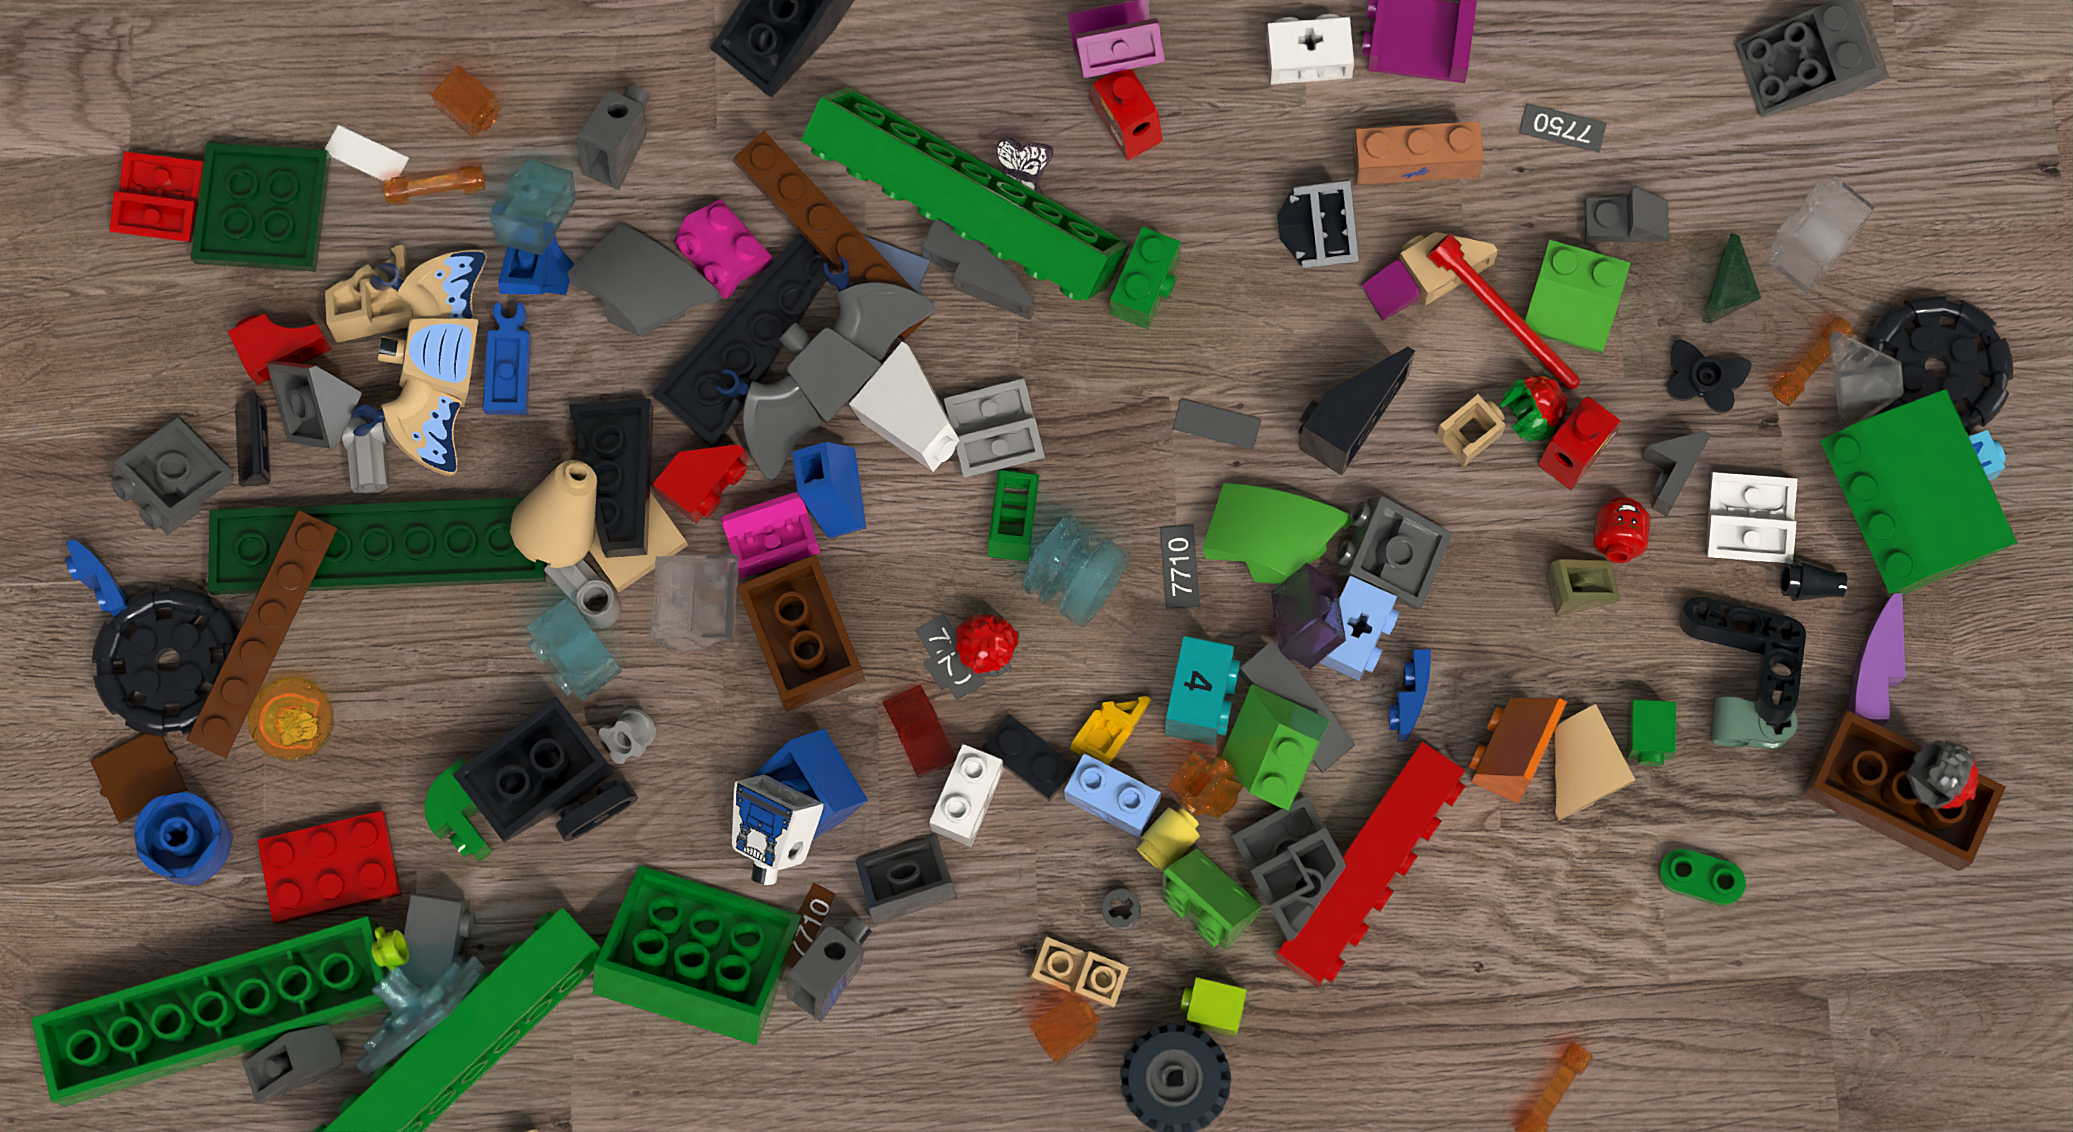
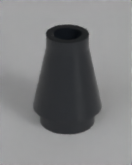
M1797 559L1794 563L1787 562L1784 564L1780 578V589L1782 595L1791 597L1792 601L1827 597L1842 598L1847 590V575L1845 572L1833 571Z

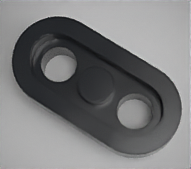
M618 779L609 781L597 789V796L585 804L578 801L564 808L559 813L561 819L555 825L565 842L571 841L586 834L634 804L638 796L630 782L620 783Z

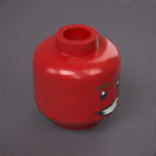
M1625 497L1611 499L1607 504L1601 506L1596 513L1593 535L1595 548L1605 555L1609 561L1614 563H1627L1631 559L1641 556L1648 548L1651 521L1649 513L1634 499Z

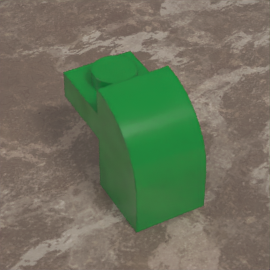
M461 758L439 775L430 786L425 800V816L431 831L440 840L454 831L455 833L449 839L465 858L471 853L481 862L493 850L468 820L479 809L452 775L467 764Z

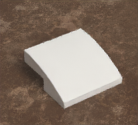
M1711 472L1707 522V557L1793 563L1797 521H1794L1798 479Z

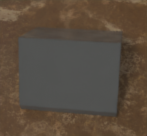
M280 361L267 363L288 442L330 449L338 446L362 392L314 365Z
M937 835L855 861L868 908L875 925L957 899Z

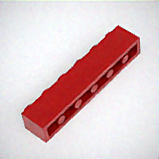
M1423 741L1421 742L1344 854L1343 859L1347 867L1297 937L1291 942H1288L1287 939L1278 950L1275 959L1318 988L1324 979L1330 983L1334 981L1346 961L1340 958L1349 943L1355 948L1358 946L1370 928L1364 921L1371 910L1374 908L1381 912L1394 893V890L1388 886L1395 875L1399 873L1405 877L1418 858V855L1412 852V850L1421 838L1427 842L1431 839L1442 822L1441 819L1436 817L1445 803L1452 807L1465 789L1466 785L1460 782L1465 772L1463 768Z

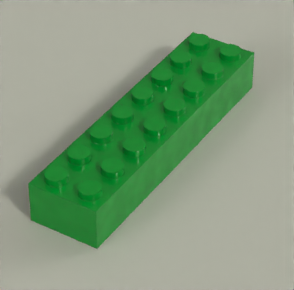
M850 87L820 97L801 139L803 143L812 147L811 152L815 156L826 161L835 160L847 167L846 172L859 180H871L882 186L881 191L888 197L899 201L905 199L918 206L917 211L922 216L935 221L943 220L953 226L952 231L958 236L971 241L977 239L989 246L988 251L992 255L1009 261L1012 259L1025 266L1024 271L1028 275L1038 280L1045 281L1048 279L1061 286L1059 289L1061 293L1077 301L1082 299L1087 301L1111 285L1131 244Z
M560 908L556 913L553 910L547 912L534 925L533 928L536 932L524 943L519 940L511 945L502 955L501 959L504 962L492 973L485 971L479 975L469 986L471 993L459 1004L454 1001L447 1005L438 1014L436 1019L439 1023L427 1034L420 1032L405 1045L404 1051L406 1054L394 1065L389 1062L382 1066L372 1076L371 1081L374 1084L361 1096L355 1093L339 1107L338 1112L341 1114L329 1126L322 1124L313 1132H424L594 972V964L602 948L563 908Z
M369 916L32 1017L31 1020L50 1101L67 1107L268 1046L286 1033L327 1024L334 1026L399 1006L390 970L386 966H378L372 954V944L377 941L375 929L379 927L378 923Z

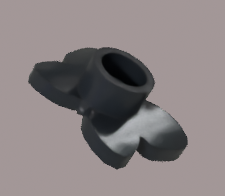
M1680 339L1676 340L1671 352V366L1677 375L1673 376L1669 381L1667 392L1670 397L1680 401L1691 400L1696 396L1703 397L1710 409L1718 413H1726L1733 408L1735 402L1732 390L1742 386L1751 370L1752 363L1744 358H1728L1721 361L1711 357L1705 358L1700 350L1691 343Z

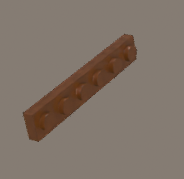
M764 130L734 156L732 161L838 274H841L844 270L839 256L846 259L850 272L848 283L851 287L863 283H887L916 292ZM928 316L924 320L920 321L919 323L913 325L912 327L908 328L903 333H901L898 336L901 339V341L903 342L904 340H906L930 316Z
M297 510L186 741L227 758L337 528Z

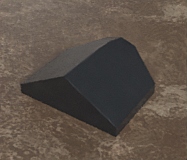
M1350 179L1294 186L1278 212L1277 219L1280 240L1297 259L1299 264L1303 268L1359 262Z

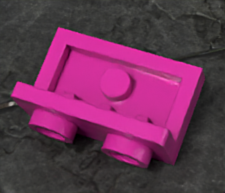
M722 199L686 216L674 239L681 253L693 263L724 299L733 295L739 282L768 268L773 259L770 253Z
M798 491L737 510L721 517L740 579L820 553L804 501L798 494Z

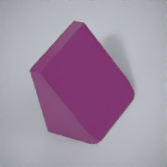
M1400 259L1386 266L1361 286L1382 321L1418 302L1420 295L1418 287Z

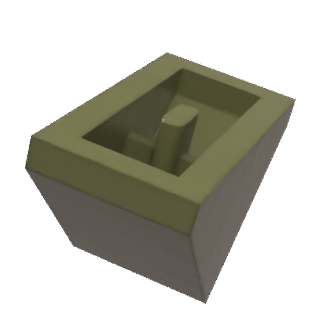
M1558 559L1552 562L1546 575L1556 616L1621 601L1610 561Z

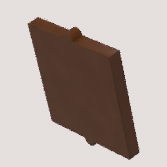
M143 734L90 761L102 786L100 794L107 797L120 824L139 815L143 808L153 799L162 795L166 796L188 790L176 765L178 757L171 754L163 736Z

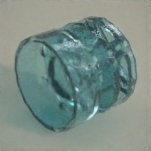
M1069 514L1052 531L1047 533L1030 559L1029 568L1024 576L1021 587L1022 590L1031 595L1043 585L1039 601L1044 604L1050 602L1061 591L1064 595L1060 602L1059 613L1083 628L1095 617L1112 593L1128 564L1130 552L1108 538L1099 542L1091 551L1088 547L1092 539L1093 529L1087 525L1076 534L1079 520Z

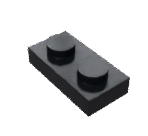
M1009 714L982 746V750L985 753L1002 759L1004 768L1049 802L1076 769L1074 764Z

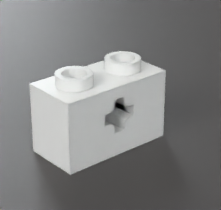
M1325 14L1318 16L1315 20L1299 21L1294 17H1285L1276 20L1275 23H1268L1266 40L1271 84L1352 78L1354 56L1350 17L1340 18L1335 14ZM1307 43L1312 44L1313 51L1307 50Z

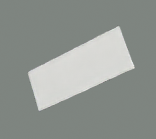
M339 125L324 149L328 150L331 157L393 186L409 159Z

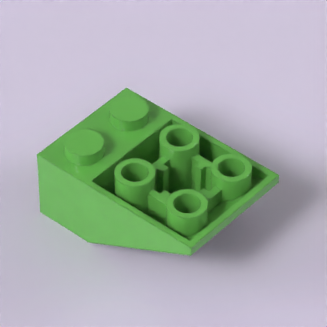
M1198 848L1167 867L1163 872L1162 893L1166 898L1163 903L1180 919H1183L1185 915L1191 918L1198 927L1195 932L1212 948L1219 944L1227 950L1261 913L1262 906Z

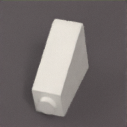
M904 342L900 343L849 404L861 423L932 472L936 470L941 462H945L951 457L955 446L960 441L921 365L910 347Z

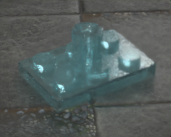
M472 956L461 966L453 962L435 979L438 983L432 988L427 983L421 988L413 985L398 966L387 973L388 977L386 979L382 977L371 990L391 1010L380 1022L385 1028L380 1027L363 1043L362 1046L367 1051L356 1063V1066L369 1077L450 1015L484 971L485 967L475 956Z

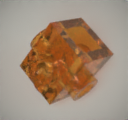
M1193 751L1168 783L1182 797L1179 802L1189 812L1197 817L1206 814L1216 819H1219L1222 814L1229 812L1238 800V794L1244 787L1233 776L1237 771L1236 768L1226 759L1217 754L1212 759L1196 751Z

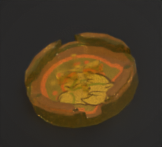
M299 677L279 678L271 682V685L258 692L248 712V730L255 744L269 757L284 762L302 761L315 755L328 742L334 727V710L327 695L313 682Z

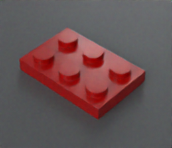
M383 810L257 840L272 922L276 925L402 895L387 817Z

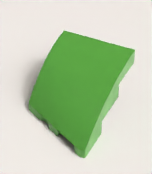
M1223 483L1202 551L1206 559L1245 561L1252 579L1256 583L1294 585L1307 571L1309 564L1318 560L1327 550L1326 543L1340 528L1346 530L1350 526L1351 518L1348 513L1335 507L1296 494L1251 485Z

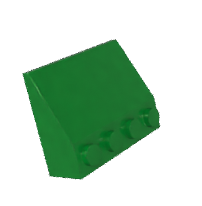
M1948 390L1939 391L1862 420L1820 440L1889 594L1902 593V596L2018 544Z
M639 865L594 964L593 994L757 1046L771 1012L802 915Z

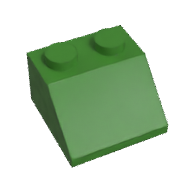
M1549 240L1525 322L1541 337L1602 354L1621 298L1630 262Z
M1252 684L1221 758L1250 794L1289 811L1303 785L1330 723V719Z

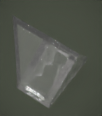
M1837 331L1830 334L1841 431L1857 422L1870 418L1904 394L1902 368L1900 361Z

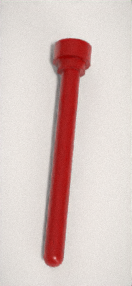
M1451 233L1442 238L1429 251L1426 257L1437 268L1442 266L1446 271L1451 269L1567 389H1576L1580 384L1578 375L1462 258L1465 255L1460 249L1462 244Z

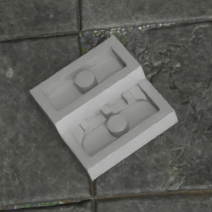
M1025 379L944 398L948 419L960 440L955 447L964 478L1045 458Z

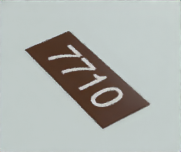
M813 883L797 913L802 915L786 964L791 968L797 964L811 947L836 896L835 893L816 883Z

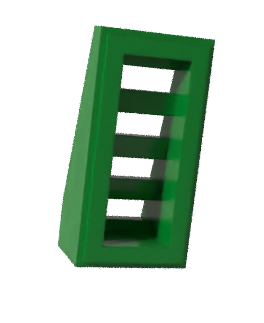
M998 470L988 538L987 555L989 557L1017 561L1029 560L1040 474ZM1004 488L1029 490V494L1005 493ZM1002 504L1027 507V509L1003 508ZM1000 521L1022 523L1024 527L1000 524Z

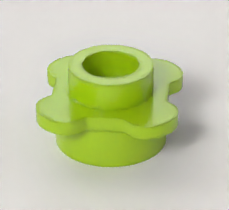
M382 926L375 929L377 941L372 944L373 957L378 966H386L392 976L400 975L399 966L409 962L410 954L407 942L400 931L394 930L386 933Z

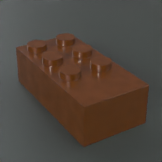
M1848 710L1836 718L1801 795L1957 871L1971 865L2006 786L1978 773L1977 779L1979 782L1976 786L1973 800L1967 799L1958 808H1931L1927 804L1918 802L1906 774L1914 762L1912 757L1916 752H1921V745Z

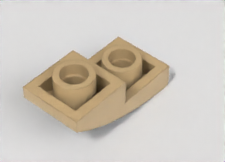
M1043 937L1028 978L1069 994L1114 1008L1129 967L1093 952H1084L1049 937Z

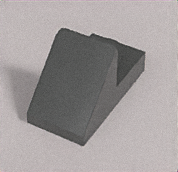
M1631 187L1628 197H1586L1584 202L1585 242L1669 241L1667 199L1637 187Z
M1700 431L1646 447L1642 458L1665 470L1662 471L1651 492L1658 496L1652 508L1653 510L1666 517L1668 516L1709 440L1710 433Z

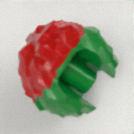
M1535 375L1514 379V382L1504 391V397L1499 405L1500 408L1504 406L1509 407L1514 412L1518 422L1511 427L1516 431L1520 439L1524 438L1529 442L1535 440L1541 442L1546 438H1550L1560 427L1563 418L1566 416V410L1568 409L1567 400L1569 398L1567 394L1561 391L1556 380L1546 376Z

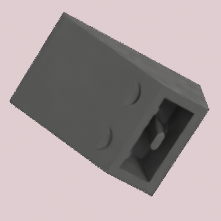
M1831 0L1736 42L1762 117L1852 94L1890 77L1865 5L1860 0Z

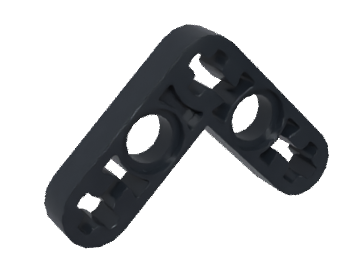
M1694 597L1688 600L1680 618V627L1683 632L1698 640L1761 654L1755 711L1764 721L1772 724H1782L1791 719L1799 697L1806 641L1804 626L1798 620L1789 616L1707 597ZM1698 615L1703 616L1704 621L1698 620ZM1720 619L1724 620L1723 626H1719ZM1735 622L1746 623L1752 628L1753 632L1749 634L1738 632L1732 624ZM1763 629L1767 630L1765 636L1761 635ZM1782 635H1786L1787 640L1782 639ZM1782 664L1791 671V674L1787 676L1776 674L1772 671L1770 665ZM1774 690L1781 691L1779 705L1773 704L1772 695Z

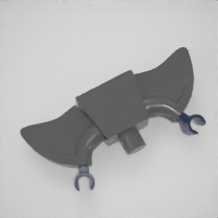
M839 256L844 269L841 274H831L826 262L823 267L826 280L831 285L836 286L839 291L835 294L840 308L838 318L831 329L826 326L814 339L796 322L784 333L779 341L796 356L785 369L788 375L770 385L753 380L751 384L743 381L739 374L732 370L725 369L721 371V373L727 376L734 377L735 383L728 390L716 386L719 392L727 397H735L739 394L747 396L743 413L745 437L757 466L767 479L773 480L778 476L791 450L801 437L821 425V420L827 424L882 366L879 361H882L892 342L905 330L924 320L934 312L935 306L933 302L916 292L893 284L863 283L850 287L848 283L850 277L848 262L845 258Z

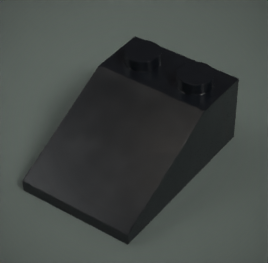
M741 0L710 49L766 95L773 97L830 37L855 0Z
M1406 347L1327 391L1319 403L1312 400L1300 419V422H1302L1298 431L1302 435L1300 450L1342 476L1409 377L1415 350Z
M555 697L452 775L505 843L578 800L610 776L613 771L560 700Z

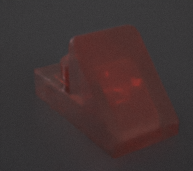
M921 684L882 702L918 779L956 761L952 748L937 719L936 712Z

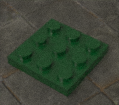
M206 142L191 252L193 263L316 272L331 159L328 150Z

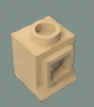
M1477 394L1440 424L1436 437L1460 464L1465 467L1473 458L1503 434L1506 426L1503 422L1505 418L1496 404L1490 400L1485 402ZM1472 420L1485 432L1474 443H1470L1460 432Z

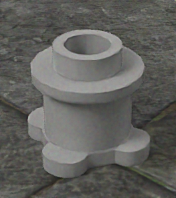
M631 708L626 709L620 714L615 725H604L599 730L598 736L611 751L610 756L612 760L618 764H623L628 760V757H640L645 752L646 747L655 739L656 728L652 719L646 713L639 709Z

